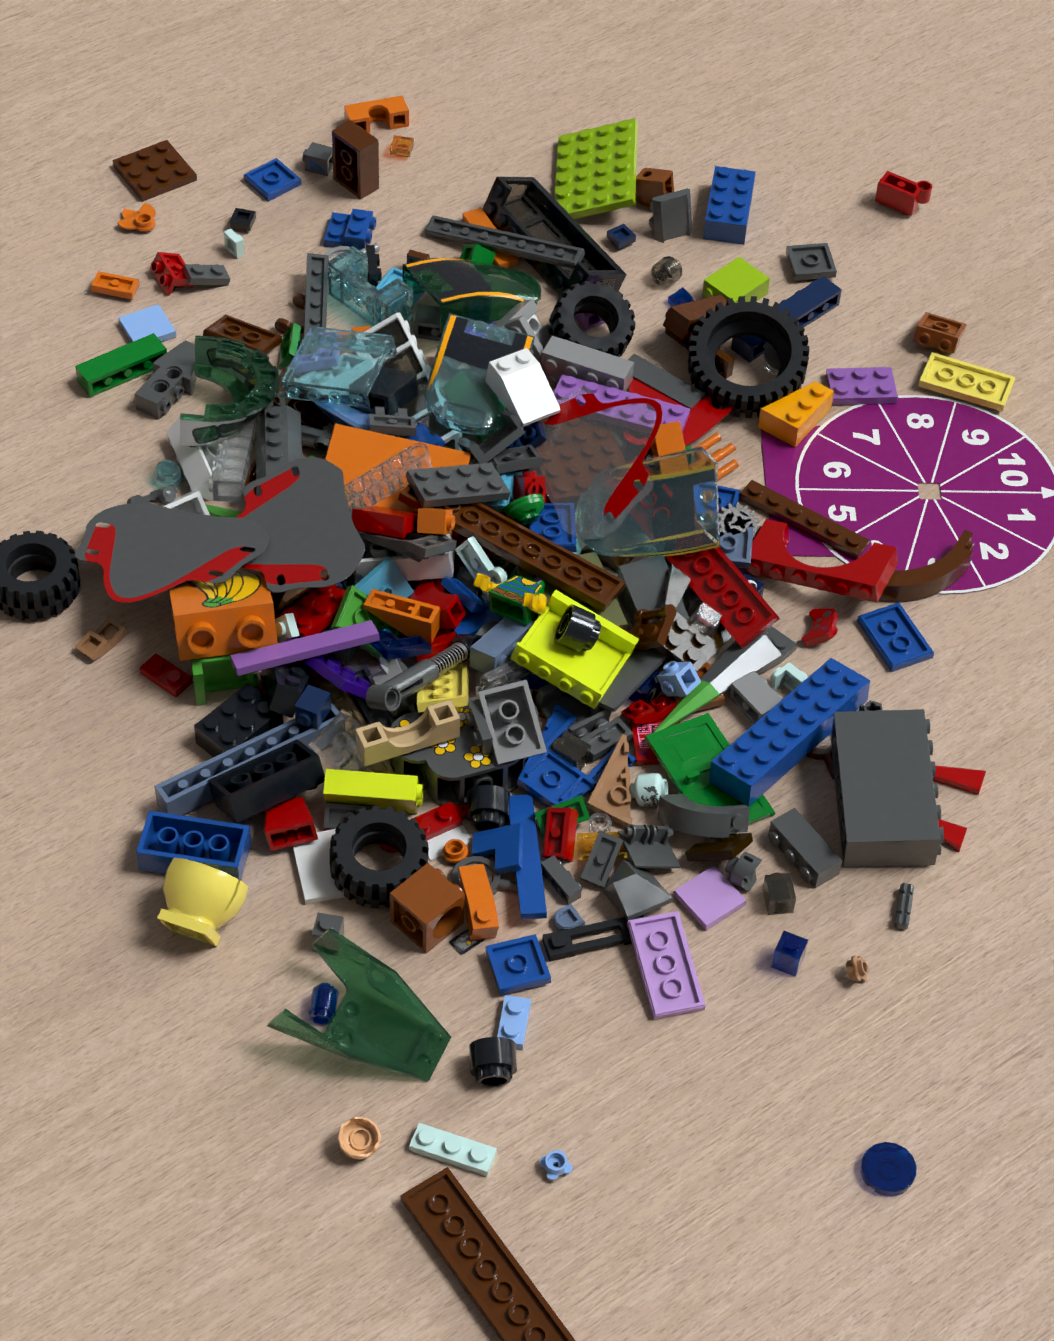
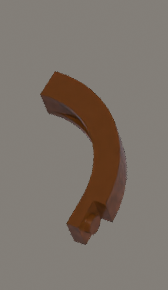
M964 530L952 550L943 558L930 565L911 570H894L878 601L900 602L929 597L950 587L964 575L970 566L974 543H972L973 533Z

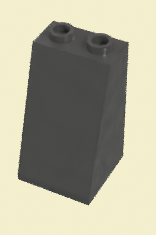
M662 554L618 566V578L626 581V584L616 598L632 628L636 624V611L641 609H659L664 602L665 593H663V589L668 579L666 572L669 568ZM681 599L676 611L690 621ZM661 618L652 619L649 623L659 622Z

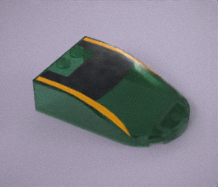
M431 258L403 264L402 295L409 296L426 291L440 305L439 332L441 334H445L451 315L468 319L466 328L500 320L520 302L533 298L537 305V302L541 300L540 283L533 276L520 270L489 263L452 258Z

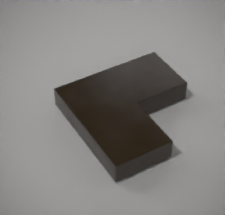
M752 833L729 834L728 838H723L718 843L695 844L685 852L687 861L732 860L753 842Z

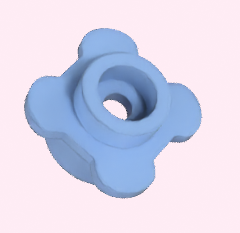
M561 1150L551 1151L547 1156H543L540 1159V1166L545 1168L549 1180H557L558 1176L570 1174L572 1171V1165L567 1163V1157Z

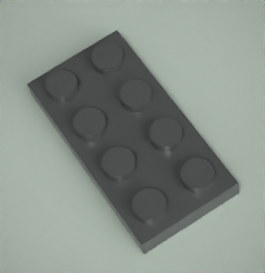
M493 463L407 470L405 477L423 508L508 500L510 496L509 489Z

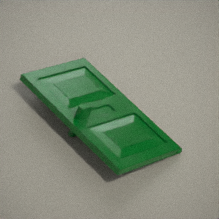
M709 713L645 736L648 746L680 794L685 795L695 803L707 806L745 805L709 782L711 761L730 745ZM761 795L749 806L748 825L776 814L764 795Z

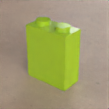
M738 257L704 279L702 296L709 298L722 295L726 299L733 298L734 303H738L739 296H745V302H750L751 296H757L758 301L768 294L770 278L741 257Z

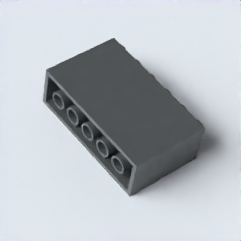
M924 709L834 712L830 740L843 868L935 865L937 855H941L944 830L938 824V820H941V806L936 805L935 798H938V784L933 783V777L936 775L935 762L930 760V755H933V742L928 740L927 734H930V720L925 719Z

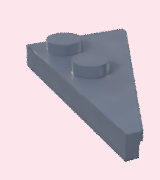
M747 527L745 532L732 535L730 532L717 537L718 546L736 567L750 569L753 527Z

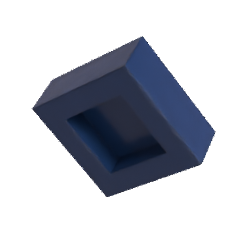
M625 224L607 231V238L618 249L636 242V235Z

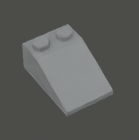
M527 680L477 693L475 699L479 700L492 735L493 754L497 765L547 753Z

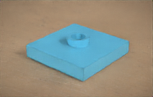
M386 557L354 586L367 596L372 589L408 598L414 592L389 557Z

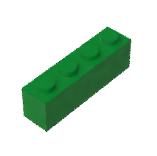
M152 333L76 365L77 382L91 398L154 371L153 363L167 353V348Z

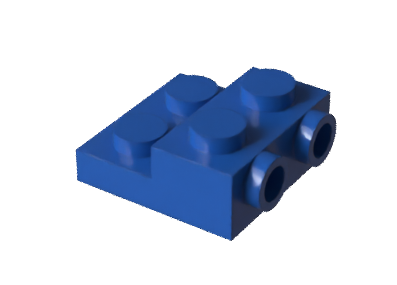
M352 209L351 215L332 212L324 237V246L333 248L348 246L357 251L366 248V245L371 244L372 241L371 230L376 228L377 219L373 217V211Z

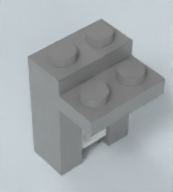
M533 298L518 303L485 333L487 339L511 346L515 333L533 337L529 351L536 359L542 357L543 346L550 340L552 335L549 334V325L546 324L542 327L535 313L539 308Z

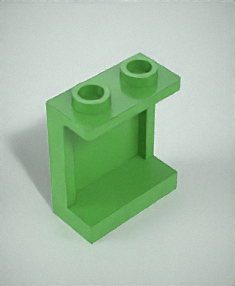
M234 654L191 659L197 706L207 705L205 693L238 689L247 683L254 688H258L257 673L252 672L238 676L230 659V655Z

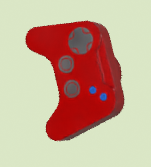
M833 608L812 609L809 612L810 617L814 621L812 629L801 640L805 646L809 647L833 638L838 632L836 627L838 614Z

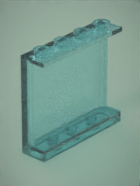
M310 326L281 381L286 398L370 408L368 394L386 357L394 358L397 353L393 335Z

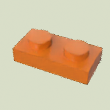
M98 271L91 284V291L133 300L140 286L139 279Z

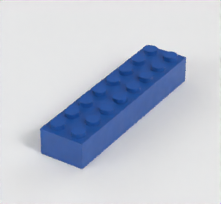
M830 658L711 761L709 782L749 807L831 734L834 712L857 711L860 704L867 702L870 680L835 659Z

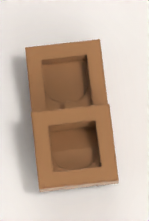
M108 617L95 632L90 629L77 643L75 649L94 661L109 652L129 632L123 625Z

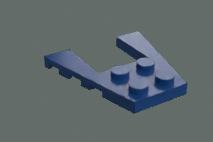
M558 704L555 705L554 711L542 732L547 753L529 757L517 781V785L549 807L579 795L584 796L594 790L615 749L614 747L588 775L550 750L568 731L569 727L575 724L577 718ZM628 753V767H631L635 764L636 758Z

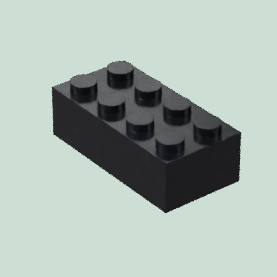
M296 739L209 779L208 782L216 807L234 822L239 823L248 821L252 816L260 812L269 811L283 801H290L302 792L316 789L319 784L324 783L325 775L319 755Z

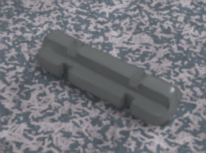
M902 883L900 886L894 923L897 929H908L914 894V886L912 884Z

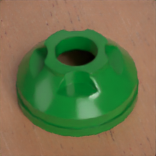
M531 494L518 498L503 508V514L522 526L532 524L538 520L539 514L544 509V498L541 494Z

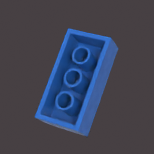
M715 166L703 239L745 244L756 171Z
M149 811L136 851L138 869L166 874L173 858H183L205 864L241 880L251 846L250 826Z

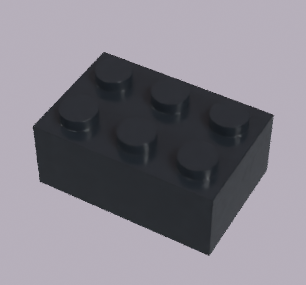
M247 683L194 725L196 744L212 757H215L284 724L283 715L269 710L266 696Z

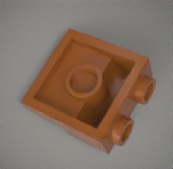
M925 312L916 326L913 342L918 343L921 347L936 348L944 354H954L967 324Z

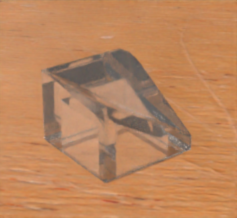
M703 602L688 621L708 635L717 627L722 615Z

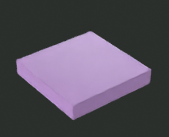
M715 866L710 867L674 890L673 894L705 930L744 907L747 901Z

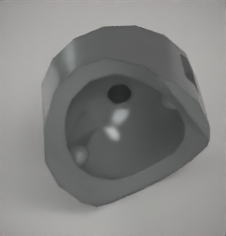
M744 852L740 858L735 857L732 860H728L725 871L732 874L730 883L750 891L757 881L756 868L762 860L748 852Z

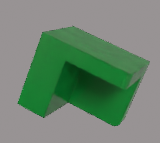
M464 244L460 259L463 260L460 261L489 273L496 253L478 244Z

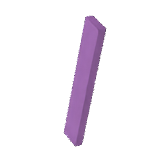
M372 620L230 655V659L237 675L240 676L376 642L380 638L379 632Z

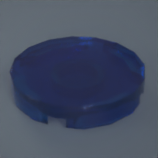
M883 1142L867 1149L861 1161L860 1173L865 1184L875 1189L874 1192L892 1197L905 1193L911 1187L916 1178L917 1165L913 1156L906 1148L896 1143Z

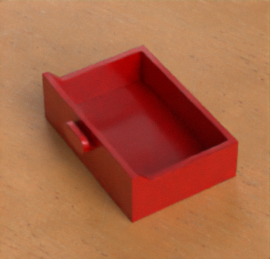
M378 506L352 508V521L357 531L404 538L407 533L417 532L418 513Z

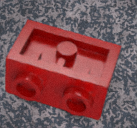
M157 252L151 263L150 270L166 295L171 294L174 286H194L188 284L182 272L185 262L180 254Z

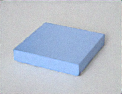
M159 304L118 317L119 324L131 342L152 333L161 342L176 337V330Z

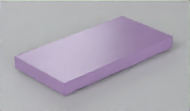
M679 911L628 920L627 926L653 1020L705 1010L706 1005Z

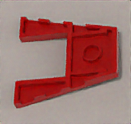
M936 766V775L933 777V781L979 795L986 771ZM938 820L939 827H943L944 842L953 846L955 851L960 852L967 828L944 820Z

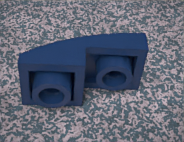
M539 421L530 424L524 429L525 433L505 449L532 445L534 448L538 447L548 440L543 424Z

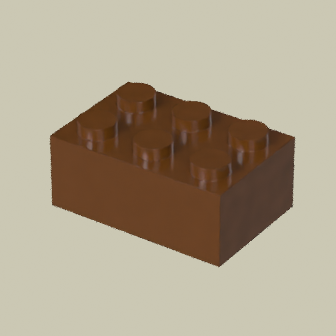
M351 120L332 130L333 179L359 199H363L379 189L378 139Z

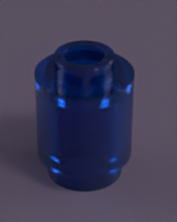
M321 983L312 990L309 1015L310 1020L315 1024L328 1025L335 1017L339 991L332 984Z

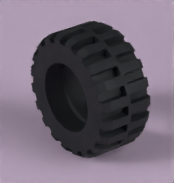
M590 281L582 282L581 286L576 283L562 293L550 315L548 330L552 336L620 357L625 352L634 335L633 332L636 325L634 321L635 314L633 310H629L631 304L627 299L624 300L622 298L623 294L620 291L615 292L612 290V286L608 284L603 286L602 282L595 281L594 284H591ZM591 313L600 317L608 326L610 334L605 337L587 335L577 326L574 315Z
M36 530V533L24 531L21 535L14 534L10 536L9 540L6 541L4 539L0 542L1 611H4L5 614L11 617L15 615L16 619L19 620L28 618L30 621H37V618H44L45 620L51 618L53 614L58 615L64 611V607L68 608L73 603V599L75 600L78 596L81 580L75 551L67 541L61 537L58 539L57 535L50 532L44 534L43 531ZM32 570L50 572L48 576L36 581L16 579L21 574Z
M371 806V810H366L365 808L357 810L355 816L349 814L344 818V823H339L335 828V834L332 835L330 841L329 865L331 877L335 880V886L339 891L344 889V896L349 900L356 899V904L364 906L366 903L371 904V908L379 909V905H385L386 908H389L390 892L428 863L429 847L426 841V834L423 829L419 828V823L414 818L409 820L407 813L402 810L399 813L395 812L393 807L386 806V809H379V806ZM385 844L395 848L402 855L403 859L393 868L372 870L361 865L354 856L368 845Z

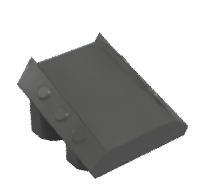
M687 188L652 198L650 209L653 212V216L649 219V226L654 231L655 240L664 243L666 240L691 235L690 189Z

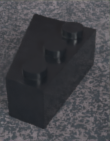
M300 660L261 670L260 677L264 679L263 689L267 690L265 696L269 710L293 718L295 714L294 705L308 686L314 669Z

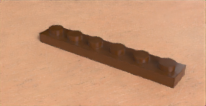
M751 480L740 492L739 499L854 559H858L869 546V539L754 480Z

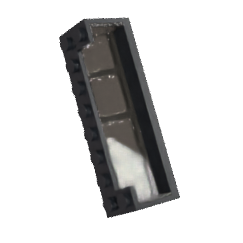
M496 177L483 206V211L498 230L584 249L585 255L581 262H577L574 269L525 258L560 297L572 285L578 283L581 286L582 282L590 281L591 284H594L595 281L602 282L603 286L608 284L613 287L612 290L615 292L619 291L627 274L534 177Z

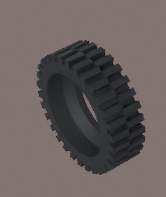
M739 296L738 303H734L733 298L727 299L725 307L722 302H719L715 306V312L710 308L706 311V318L704 316L699 318L698 325L695 324L693 335L690 338L689 374L691 373V383H695L696 388L705 392L706 397H711L714 408L717 409L719 405L722 406V409L731 406L733 407L732 410H734L733 417L739 418L740 412H746L745 418H752V413L757 412L759 418L761 408L801 389L806 376L810 350L809 346H807L808 337L804 335L805 329L803 325L798 326L799 319L796 316L790 318V310L785 308L781 312V304L775 302L773 306H769V299L763 298L762 303H758L757 296H751L750 302H745V296ZM744 335L759 337L771 344L776 350L780 360V370L776 378L768 383L757 386L739 385L725 379L717 372L715 367L716 353L726 341L734 337Z

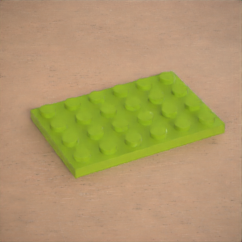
M636 118L558 136L554 199L573 219L635 205L638 137Z

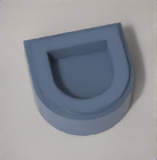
M572 904L559 909L554 915V927L557 931L585 925V921Z

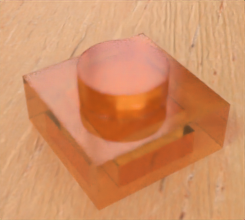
M394 135L390 146V154L410 157L414 146V138Z

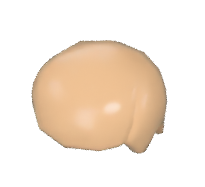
M353 1117L340 1126L337 1139L340 1149L348 1157L365 1159L370 1157L379 1148L381 1134L378 1126L369 1118Z

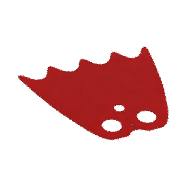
M635 378L630 383L628 390L630 393H637L641 396L686 407ZM711 397L702 398L690 409L689 418L682 432L685 447L713 428L733 407L716 409L712 406ZM623 427V434L627 441L636 445H646L650 434L646 433L644 438L637 439L632 435L634 430Z

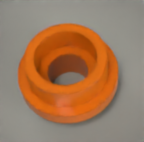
M451 839L443 847V857L450 863H458L468 856L467 846L459 839Z

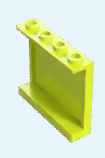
M555 590L546 606V612L537 618L522 641L516 644L510 659L595 709L633 653L639 639L594 613L595 619L601 623V631L591 650L575 652L555 643L554 638L557 626L569 605L573 604L594 613Z

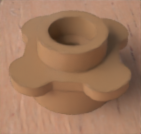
M852 956L851 960L846 962L849 978L857 982L861 980L863 982L867 981L869 970L866 961L862 956Z

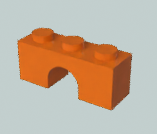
M403 95L344 105L345 123L351 120L368 133H370V124L375 121L385 122L390 130L409 126V109Z

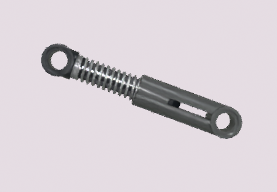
M457 634L452 640V645L430 659L421 660L381 685H371L366 692L368 707L373 710H397L403 700L435 682L438 676L452 667L470 659V647L482 636Z

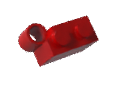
M887 171L878 182L875 201L912 216L917 210L918 203L926 204L930 201L932 184L928 181L916 183Z

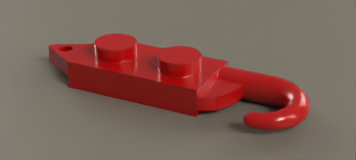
M448 802L414 817V819L419 823V828L424 830L426 841L461 826L463 819L466 817V805H456ZM379 844L387 852H398L389 845Z

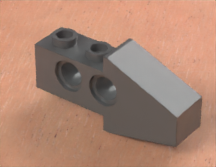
M185 340L153 363L154 374L135 393L136 409L159 420L184 393L192 396L201 366L195 365V344Z

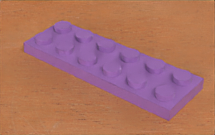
M566 375L561 376L553 392L558 405L576 397L579 405L583 406L586 401L582 394L588 393L594 394L598 401L602 403L633 398L653 399L637 393L622 391L614 387H607ZM653 399L661 405L663 411L661 424L680 421L683 432L690 415V408ZM635 403L615 406L583 417L651 435L656 421V411L651 405Z

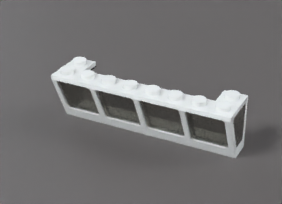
M395 313L351 339L350 351L354 354V357L371 360L374 368L383 366L417 375L418 396L402 408L407 409L408 417H415V423L418 426L423 424L429 429L431 435H439L445 441L444 447L462 451L457 444L459 439L462 438L461 428L459 425L456 426L453 412L448 410L444 394H440L436 379L433 380L428 389L432 376L429 364H425L424 354L421 349L418 350L415 335L410 334L408 321L403 319L401 313ZM395 412L392 416H398V413Z

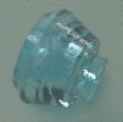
M164 460L158 463L152 478L155 485L160 488L175 485L176 488L183 482L184 475L176 462Z

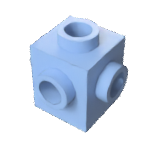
M671 661L664 665V670L656 676L661 684V689L667 697L678 696L680 698L687 696L701 683L691 662Z

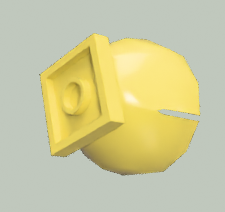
M173 858L166 871L163 884L167 910L161 908L157 919L172 932L217 947L221 938L217 933L218 929L236 918L245 902L248 886L241 880L205 864L183 858Z

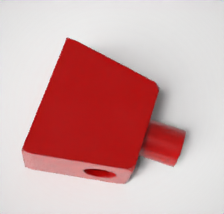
M298 797L290 801H283L267 811L265 834L271 851L318 840L312 816L303 798Z

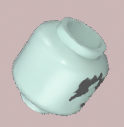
M658 773L639 774L635 779V783L630 785L631 798H636L640 806H658L660 795H668L667 780L663 779Z

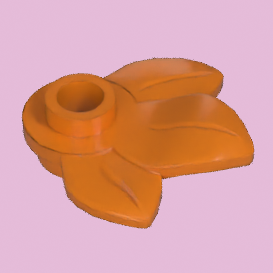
M148 203L143 204L139 211L124 208L122 212L123 219L118 221L117 224L123 229H137L142 232H148L155 227L154 217L156 211Z

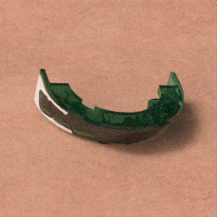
M195 335L194 375L224 388L231 396L233 402L206 404L204 415L181 413L180 446L197 447L229 439L244 430L273 401L278 393L280 377L276 365L273 366L269 362V357L259 349H249L245 347V343L237 340Z

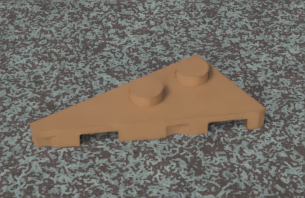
M622 734L586 807L624 827H628L632 824V818L630 817L631 794L629 792L631 785L630 767H628L629 743L626 739L627 736Z

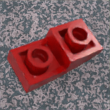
M662 694L648 704L641 699L633 702L621 713L635 724H645L667 717L677 704Z

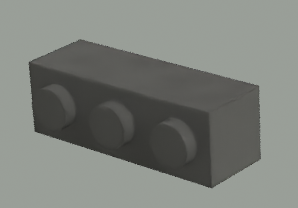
M553 855L541 862L542 875L567 905L581 898L582 887L580 883L573 879L570 871L563 867L560 860H557Z

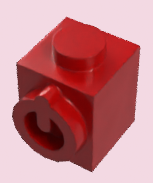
M522 471V475L514 476V500L531 494H541L546 504L545 476L536 475V471Z

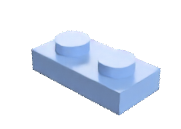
M505 995L497 1037L509 1038L516 1043V1049L523 1050L531 999Z

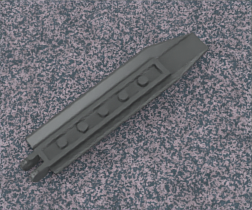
M285 394L280 395V407L274 406L272 401L267 405V409H264L256 418V480L274 473L289 462L302 459L301 413L287 406ZM297 466L292 467L293 476H298L300 474L299 468ZM256 486V496H260L262 494L261 487Z

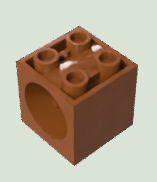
M427 863L390 892V922L427 954L464 923V891L459 885L452 884L440 869H435Z

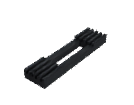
M641 915V916L636 917V918H634V919L643 918L644 915ZM625 917L543 934L542 941L544 947H546L545 950L549 957V962L574 957L578 953L623 943L624 945L632 944L627 926L628 920ZM618 928L621 931V934L573 944L571 940L572 938Z

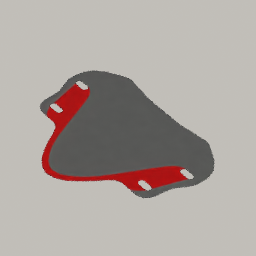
M307 457L289 462L274 473L252 481L245 486L243 494L246 507L236 518H247L255 521L267 531L270 540L267 548L260 556L240 568L261 571L264 574L267 588L270 591L278 593L302 587H328L344 581L357 569L365 552V544L352 521L344 492L343 472L340 468L327 460ZM297 466L299 468L300 474L298 476H293L292 467ZM254 487H261L262 494L260 496L255 495ZM242 547L240 550L244 552H254L256 549L250 547ZM323 570H327L329 574V579L323 581L320 572ZM278 575H284V585H278Z
M136 502L114 506L95 515L86 526L85 538L77 548L75 557L79 560L100 564L103 567L104 586L107 595L119 603H131L155 596L186 581L195 580L213 584L225 582L241 566L260 556L269 544L270 536L263 527L251 519L216 517L174 510L149 502ZM102 522L110 524V526L103 528L97 527L96 524ZM242 547H250L256 550L254 552H244L240 549ZM85 550H98L99 553L96 555L87 554ZM210 571H219L224 574L222 576H213L208 573Z

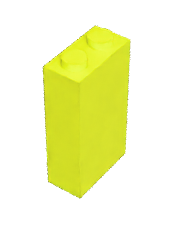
M326 769L323 795L325 802L379 806V809H386V806L393 807L395 812L402 810L405 813L417 814L418 806L423 805L424 791L423 784L418 782V776Z

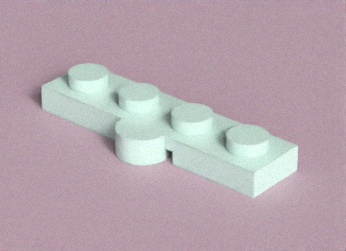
M474 536L468 538L455 549L474 580L477 573L490 577V581L495 584L507 581L506 572L501 567L493 566ZM482 590L489 601V594Z

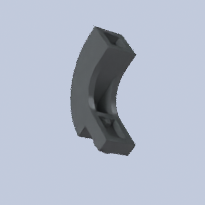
M683 794L660 795L657 819L664 825H668L669 828L686 834L728 838L730 833L748 832L750 808L747 805H702L691 801Z

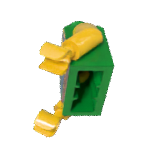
M477 573L473 585L480 587L481 590L489 594L490 612L526 626L537 614L542 615L546 612L547 597L544 595L545 583L540 577L529 580L521 576H514L503 583L495 584L490 581V577Z

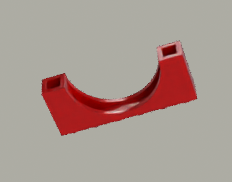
M766 519L752 542L750 569L746 568V573L877 603L898 565L897 548L874 542L864 555L850 563L835 567L810 566L796 560L787 551V544L790 540L787 523Z
M457 532L454 534V540L457 541L456 548L468 539ZM481 546L487 556L496 554ZM456 551L453 574H457L460 566H465ZM443 579L422 580L409 599L440 607V629H456L466 615L458 595L443 593L445 588L440 584Z

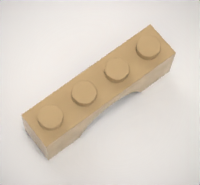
M444 701L428 706L416 721L400 728H388L380 722H376L355 729L356 749L364 766L378 763L460 737V717L452 701Z

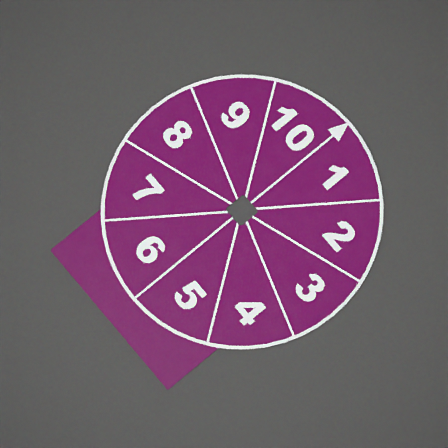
M898 395L896 404H858L838 413L823 425L815 426L796 447L761 429L766 487L869 539V546L862 555L872 547L874 542L894 546L897 548L898 565L895 570L917 569L930 565L948 554L964 530L972 532L974 548L969 568L958 581L936 594L977 592L1008 583L1035 567L1054 545V467L1044 452L1024 432L998 415L977 406L953 399L924 395ZM917 484H939L942 499H920ZM769 515V520L782 522L774 518L773 516ZM788 525L790 540L786 549L791 556L837 557L845 564L856 560Z

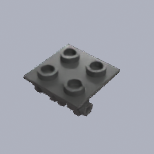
M630 824L624 828V831H618V835L623 840L622 843L635 868L681 867L668 842V839L673 837V829L669 828L668 825L655 827V825Z

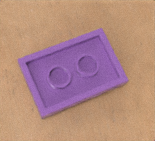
M891 367L826 369L828 388L834 391L832 405L897 403L898 395Z

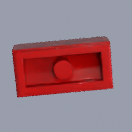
M547 807L542 858L548 859L554 855L557 860L573 861L578 811L572 808Z

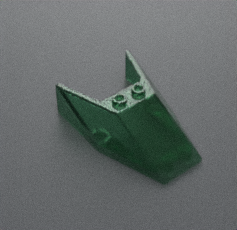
M330 927L313 942L312 947L344 984L346 993L325 1032H320L287 1009L282 1010L269 1021L267 1027L346 1059L428 1082L451 1036L395 970Z

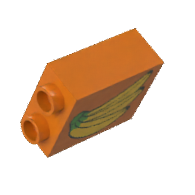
M239 568L232 577L222 583L213 584L191 580L168 589L179 661L242 653L278 644L273 600L270 590L267 588L264 574L261 571ZM210 571L208 574L213 576H222L224 573L219 571Z

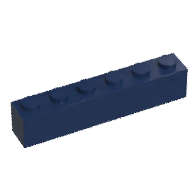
M822 276L818 280L812 281L802 290H798L788 299L782 300L779 303L781 304L780 311L782 312L787 308L791 311L790 318L796 316L799 319L798 326L803 325V327H806L839 305L842 289ZM737 336L732 338L731 349L750 363L764 354L767 341L755 336Z

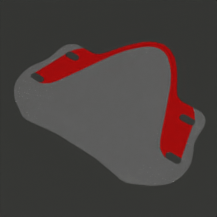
M579 387L557 400L561 409L560 413L549 416L547 422L539 420L543 424L548 439L535 448L542 458L543 466L528 469L536 471V475L545 476L546 494L554 505L562 528L574 536L596 540L615 531L623 523L631 509L651 492L653 480L644 468L643 461L657 435L662 422L663 411L657 401L648 398H633L602 403L598 401L590 388ZM578 395H582L586 401L583 406H580L576 400ZM635 480H640L644 486L642 491H638L633 484ZM608 512L615 518V522L609 524L605 518V514Z

